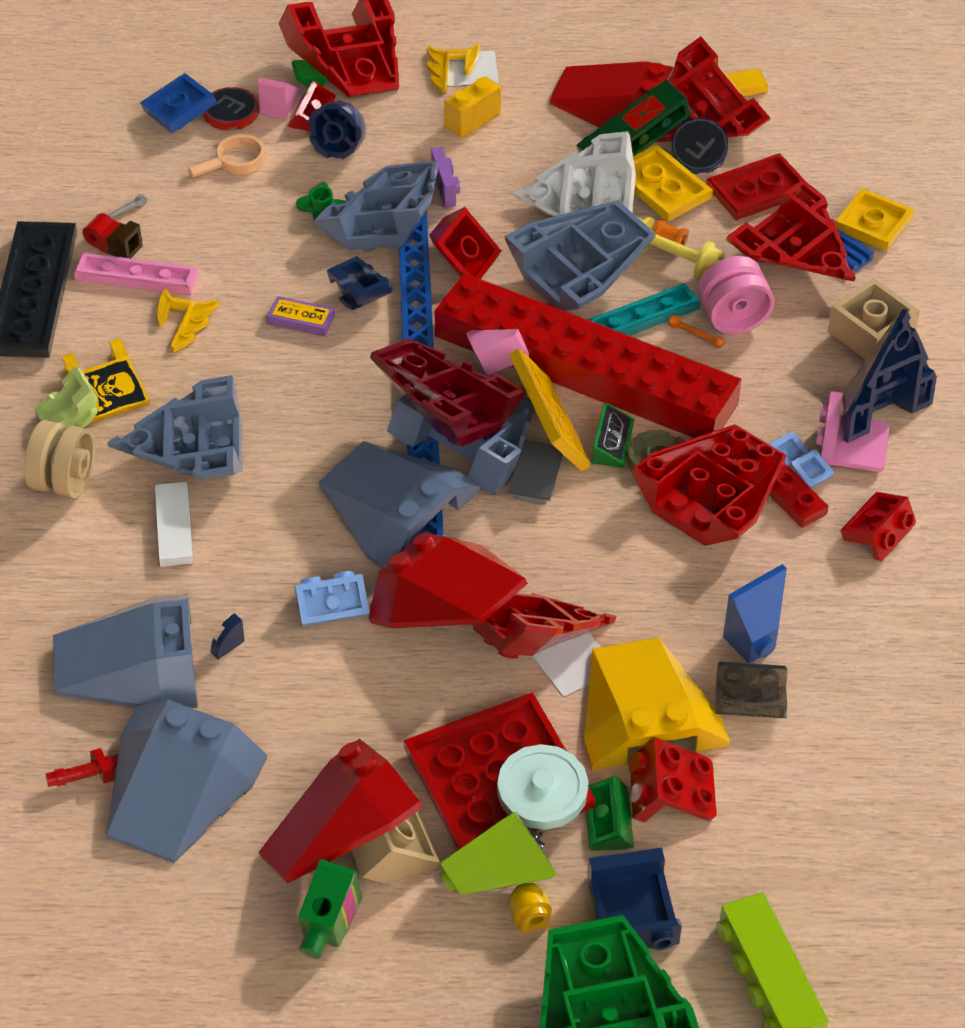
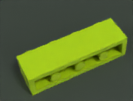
M764 892L722 905L720 920L716 923L718 935L722 943H728L732 951V962L739 976L744 975L748 984L749 999L753 1007H759L763 1014L764 1028H827L829 1020Z

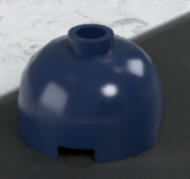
M340 100L325 103L313 111L308 120L311 132L310 142L316 151L326 158L345 159L356 152L365 139L366 125L364 117L350 103Z

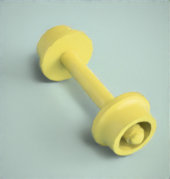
M639 218L644 224H646L651 230H653L655 226V220L653 218ZM656 234L649 244L694 262L693 275L697 279H700L703 273L714 263L725 259V252L716 248L715 243L711 241L706 242L700 252Z

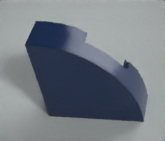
M235 613L222 623L225 629L217 641L214 638L212 640L210 651L217 659H220L245 641L243 621Z

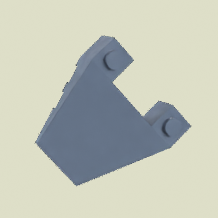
M403 396L397 400L387 432L397 437L400 442L409 444L412 447L427 436L439 441L471 460L473 464L468 478L478 484L481 490L495 495L510 481L522 451L535 408L531 400L524 396L497 432L461 447L450 443L446 437L436 432L406 397Z

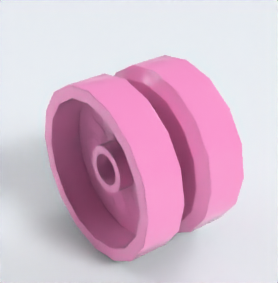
M734 256L718 261L703 273L698 282L697 292L715 329L722 333L739 334L748 332L762 324L774 309L775 298L758 263L750 257Z

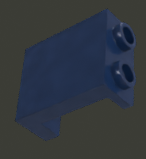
M662 847L589 858L587 873L597 920L624 915L649 949L654 948L656 950L668 949L673 945L679 944L682 929L680 919L675 918L664 875L665 858Z

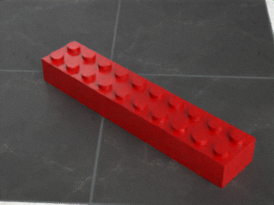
M466 273L460 277L434 310L435 337L474 352L466 335L469 330L518 329L530 354L528 357L550 377L552 383L600 402L608 403L618 409L692 438L724 428L739 403L742 380L739 377Z

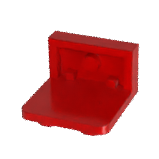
M656 737L630 757L628 767L631 778L630 800L632 802V818L645 822L664 806H669L707 821H711L716 817L714 771L710 758Z

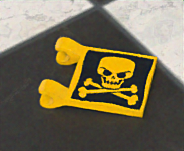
M121 338L109 341L113 361L82 370L98 398L95 406L98 412L91 423L150 404V399L128 357ZM74 353L62 356L66 375L75 366L80 369Z

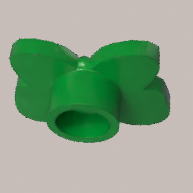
M321 182L309 191V195L297 199L296 207L303 212H312L314 221L330 204H341L345 200L334 199L333 192L327 183Z

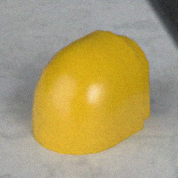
M534 883L518 885L512 891L509 900L510 913L515 927L519 926L521 934L550 927L549 918H551L552 908L546 892Z

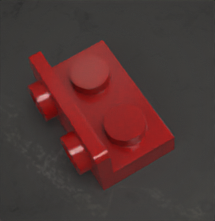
M875 492L840 530L843 540L870 545L875 560L883 561L916 524L909 497Z

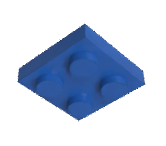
M184 73L141 101L140 104L144 112L169 132L174 133L199 115L207 112L208 109L217 104L214 94Z

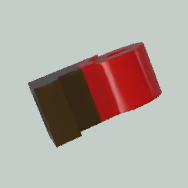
M99 213L82 230L84 239L91 246L115 257L131 259L143 247L140 224L129 221L125 225L113 220L106 214Z

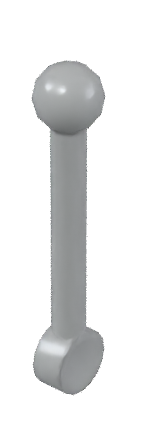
M139 194L135 197L134 201L113 211L108 216L113 219L136 206L142 207L147 203V198L143 194Z

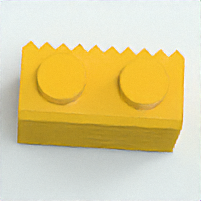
M487 76L476 79L474 83L463 90L457 91L453 96L443 101L445 104L443 106L445 108L443 110L445 113V118L443 119L445 121L443 123L444 126L459 137L465 138V135H469V132L477 130V127H481V125H485V122L493 120V117L501 115V86Z

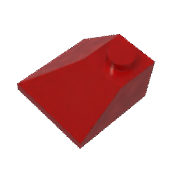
M466 207L443 217L429 235L433 245L460 277L466 273L481 279L502 252Z

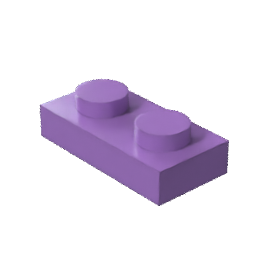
M443 148L431 149V161L437 160L439 165L435 181L444 207L456 206V194H460L459 179L457 176L453 177L451 158H446Z

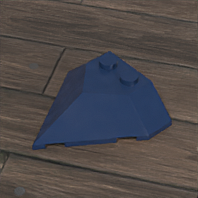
M903 308L845 389L842 399L841 423L843 441L847 443L870 433L872 413L879 409L895 404L910 413H914L933 404L937 376L935 371L929 368L927 364L928 355L916 329L910 326L909 320L911 317L909 312Z

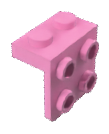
M830 391L828 404L822 403L819 422L825 423V427L819 426L816 445L822 446L821 456L828 465L882 472L886 462L889 424L885 421L871 420L869 434L849 443L843 441L840 415L843 393Z

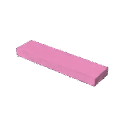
M82 253L74 271L76 281L161 292L167 289L169 293L191 295L199 273L198 267Z

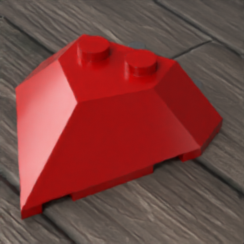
M700 36L679 51L672 74L668 80L687 97L692 116L656 142L674 141V136L678 129L686 122L696 119L709 120L717 124L724 131L727 138L749 136L770 121L771 117L754 97L748 101L718 67V55Z
M804 179L784 192L779 209L755 227L745 222L726 238V241L741 253L758 262L773 263L853 282L856 279L853 269H849L847 264V253L835 221L830 219L827 211L828 203L825 196Z
M517 593L484 623L473 625V630L484 638L486 644L494 646L498 650L499 655L517 659L518 655L533 656L556 644L615 623L617 616L607 613L597 614L585 610L582 606L531 593V595Z

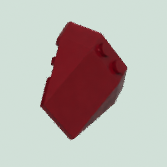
M406 339L371 352L370 359L434 430L446 437L450 443L463 447L497 432L526 394L525 389L499 374L492 372L490 377L472 370L474 364L464 361L461 366L446 360V353L412 339Z

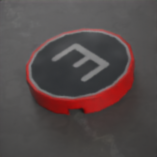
M239 87L221 88L212 92L217 104L204 113L205 121L214 128L230 130L229 127L237 126V129H242L252 124L258 117V101L255 95L248 90Z

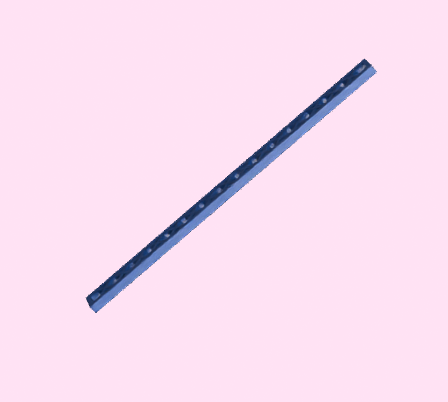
M426 210L413 233L405 241V244L399 247L403 341L412 339L434 348ZM414 239L419 243L412 246L408 242ZM414 259L419 262L415 267L410 264ZM416 280L421 284L414 287L410 283ZM415 301L422 304L417 309L411 305ZM418 322L421 325H423V327H421L419 330H416L412 327V325ZM427 436L429 439L424 443L419 442L414 447L407 444L408 455L417 458L424 457L430 462L440 464L439 441ZM442 509L411 538V542L416 536L424 533L426 530L431 534L444 536Z

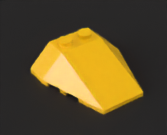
M659 637L592 649L584 731V745L592 771L626 765L628 748L643 746L654 737L664 741L691 737L695 752L730 746V740L720 712Z

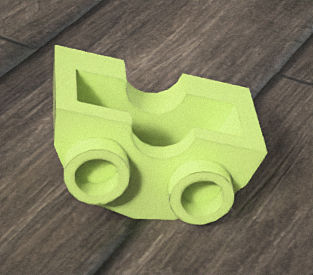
M75 366L62 380L63 389L59 393L53 392L48 394L34 409L41 421L60 422L67 429L69 426L86 427L98 412L95 407L98 399L83 371Z

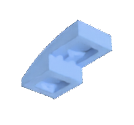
M794 431L769 443V445L787 455L785 463L810 488L833 477L835 474L816 449L809 452Z

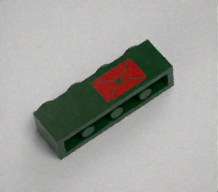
M665 79L637 101L631 103L622 112L609 119L596 131L583 138L582 141L576 144L578 152L580 153L592 144L591 140L600 134L628 132L633 156L639 154L692 116L687 97Z

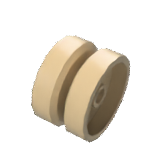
M42 420L37 424L30 437L24 461V477L28 488L45 493L54 490L59 496L78 498L83 493L93 468L95 457L93 432L89 428L69 426L66 429L63 423L50 420Z

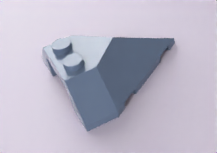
M233 375L201 380L192 386L193 392L181 400L175 397L134 424L135 430L120 439L116 436L108 441V447L202 480L235 475L242 472V420Z

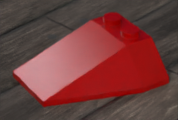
M648 61L566 66L551 96L550 104L600 128L609 119H612L631 103L648 93L653 87L659 85L665 79L669 80L674 67Z
M425 532L416 536L411 545L402 552L393 555L389 559V563L379 570L368 618L372 624L392 629L479 625L484 623L528 583L525 577L480 544Z
M359 738L355 742L344 745L338 754L329 760L258 853L288 884L315 870L320 859L331 862L394 829L421 809L423 805L390 762Z

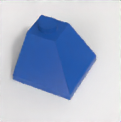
M783 564L728 596L723 638L748 664L760 657L765 658L769 656L776 647L787 570Z

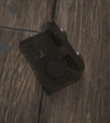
M718 662L715 683V714L786 719L788 708L786 692L787 666Z

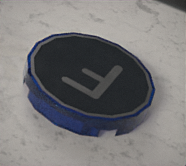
M695 118L684 122L677 128L672 137L671 150L674 159L693 174L709 173L720 167L727 157L728 138L726 132L718 123L706 118Z

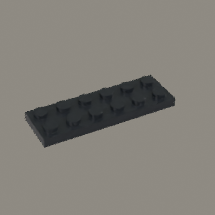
M17 221L0 289V356L50 358L77 236L76 223Z

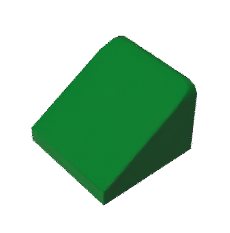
M293 60L291 62L296 80L308 87L312 81H315L323 86L328 81L325 76L305 60Z

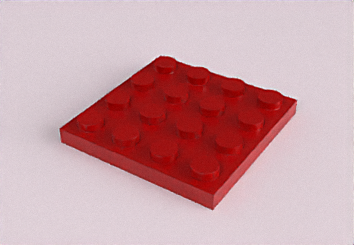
M533 692L404 740V749L457 850L509 816L501 807L497 794L500 768L509 756L524 747L540 744L556 746L567 751ZM589 788L586 805L580 813L588 811L590 808H595L596 800Z

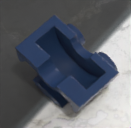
M358 256L327 269L330 283L336 282L343 296L339 297V300L350 310L363 307L393 292L389 279L383 277L378 272L376 273L372 265L365 263Z

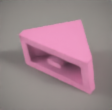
M259 78L260 114L287 119L300 94V89L286 82Z
M518 329L469 330L466 333L488 377L492 372L497 373L514 365L509 354L517 348L521 349L527 356L530 355Z

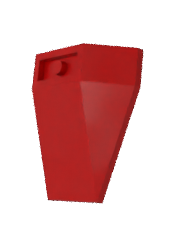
M734 424L653 452L632 468V475L652 513L704 546L738 539L757 523L786 461L787 455Z

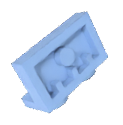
M345 571L335 574L334 579L321 581L320 577H309L300 581L301 584L295 585L294 592L302 627L366 617L370 614L362 574L354 575L353 571Z

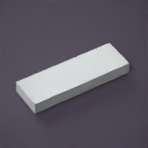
M188 483L155 485L160 567L194 564Z

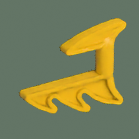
M475 43L468 49L441 50L427 46V52L432 62L427 61L426 64L428 70L433 74L430 78L435 88L443 94L447 93L450 60H465V74L470 75L479 57V43Z
M167 289L162 291L157 309L159 327L164 326L172 309L186 312L171 343L172 352H177L196 340L195 333L210 324L209 317L207 316L211 315L219 307V300L194 302L172 297Z

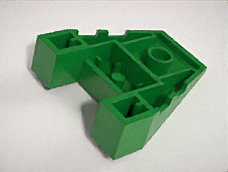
M624 915L548 930L540 1028H699L692 1005L685 997L682 998L671 984L670 976L664 969L661 970L650 956L651 951Z

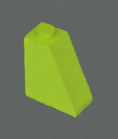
M516 812L511 813L442 861L440 864L444 870L439 873L451 892L457 889L461 895L547 880L558 874Z

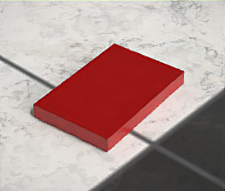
M778 153L707 178L706 185L713 189L712 194L735 220H739L780 205L784 192L803 178L783 155Z

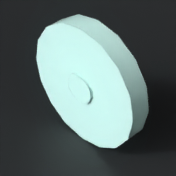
M540 744L524 747L508 757L500 768L497 794L501 807L508 815L516 812L527 828L548 830L562 827L577 818L586 805L589 781L584 766L573 754L556 746Z

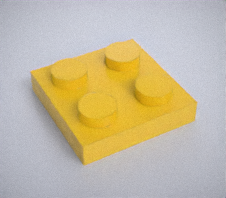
M861 188L835 220L837 229L848 236L887 251L912 220L914 209Z

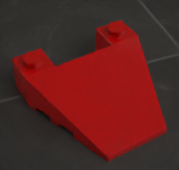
M358 0L352 12L356 26L327 30L323 29L312 1L288 4L278 24L287 46L325 76L328 81L346 96L354 97L399 89L398 57L395 54V46L397 44L396 35H394L395 14L389 0Z

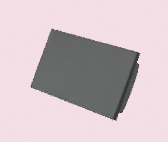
M524 440L509 488V494H514L515 499L546 504L551 499L563 454L551 444Z

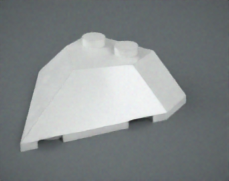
M629 133L600 134L591 140L592 144L578 154L576 151L537 176L538 181L526 189H523V187L513 192V195L551 217L617 200L632 212L636 173Z

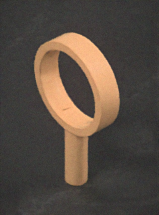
M238 134L227 137L218 145L217 157L188 167L189 175L191 178L219 168L236 175L253 173L259 170L266 161L265 145L259 138L252 135ZM236 146H250L260 152L257 158L246 163L230 162L223 157L227 150Z

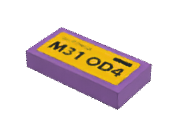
M277 296L267 316V320L270 325L326 336L335 317V308Z

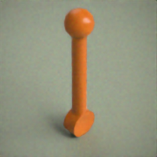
M674 315L669 318L670 327H680L713 342L716 348H721L725 343L723 337H714L682 322L679 316Z

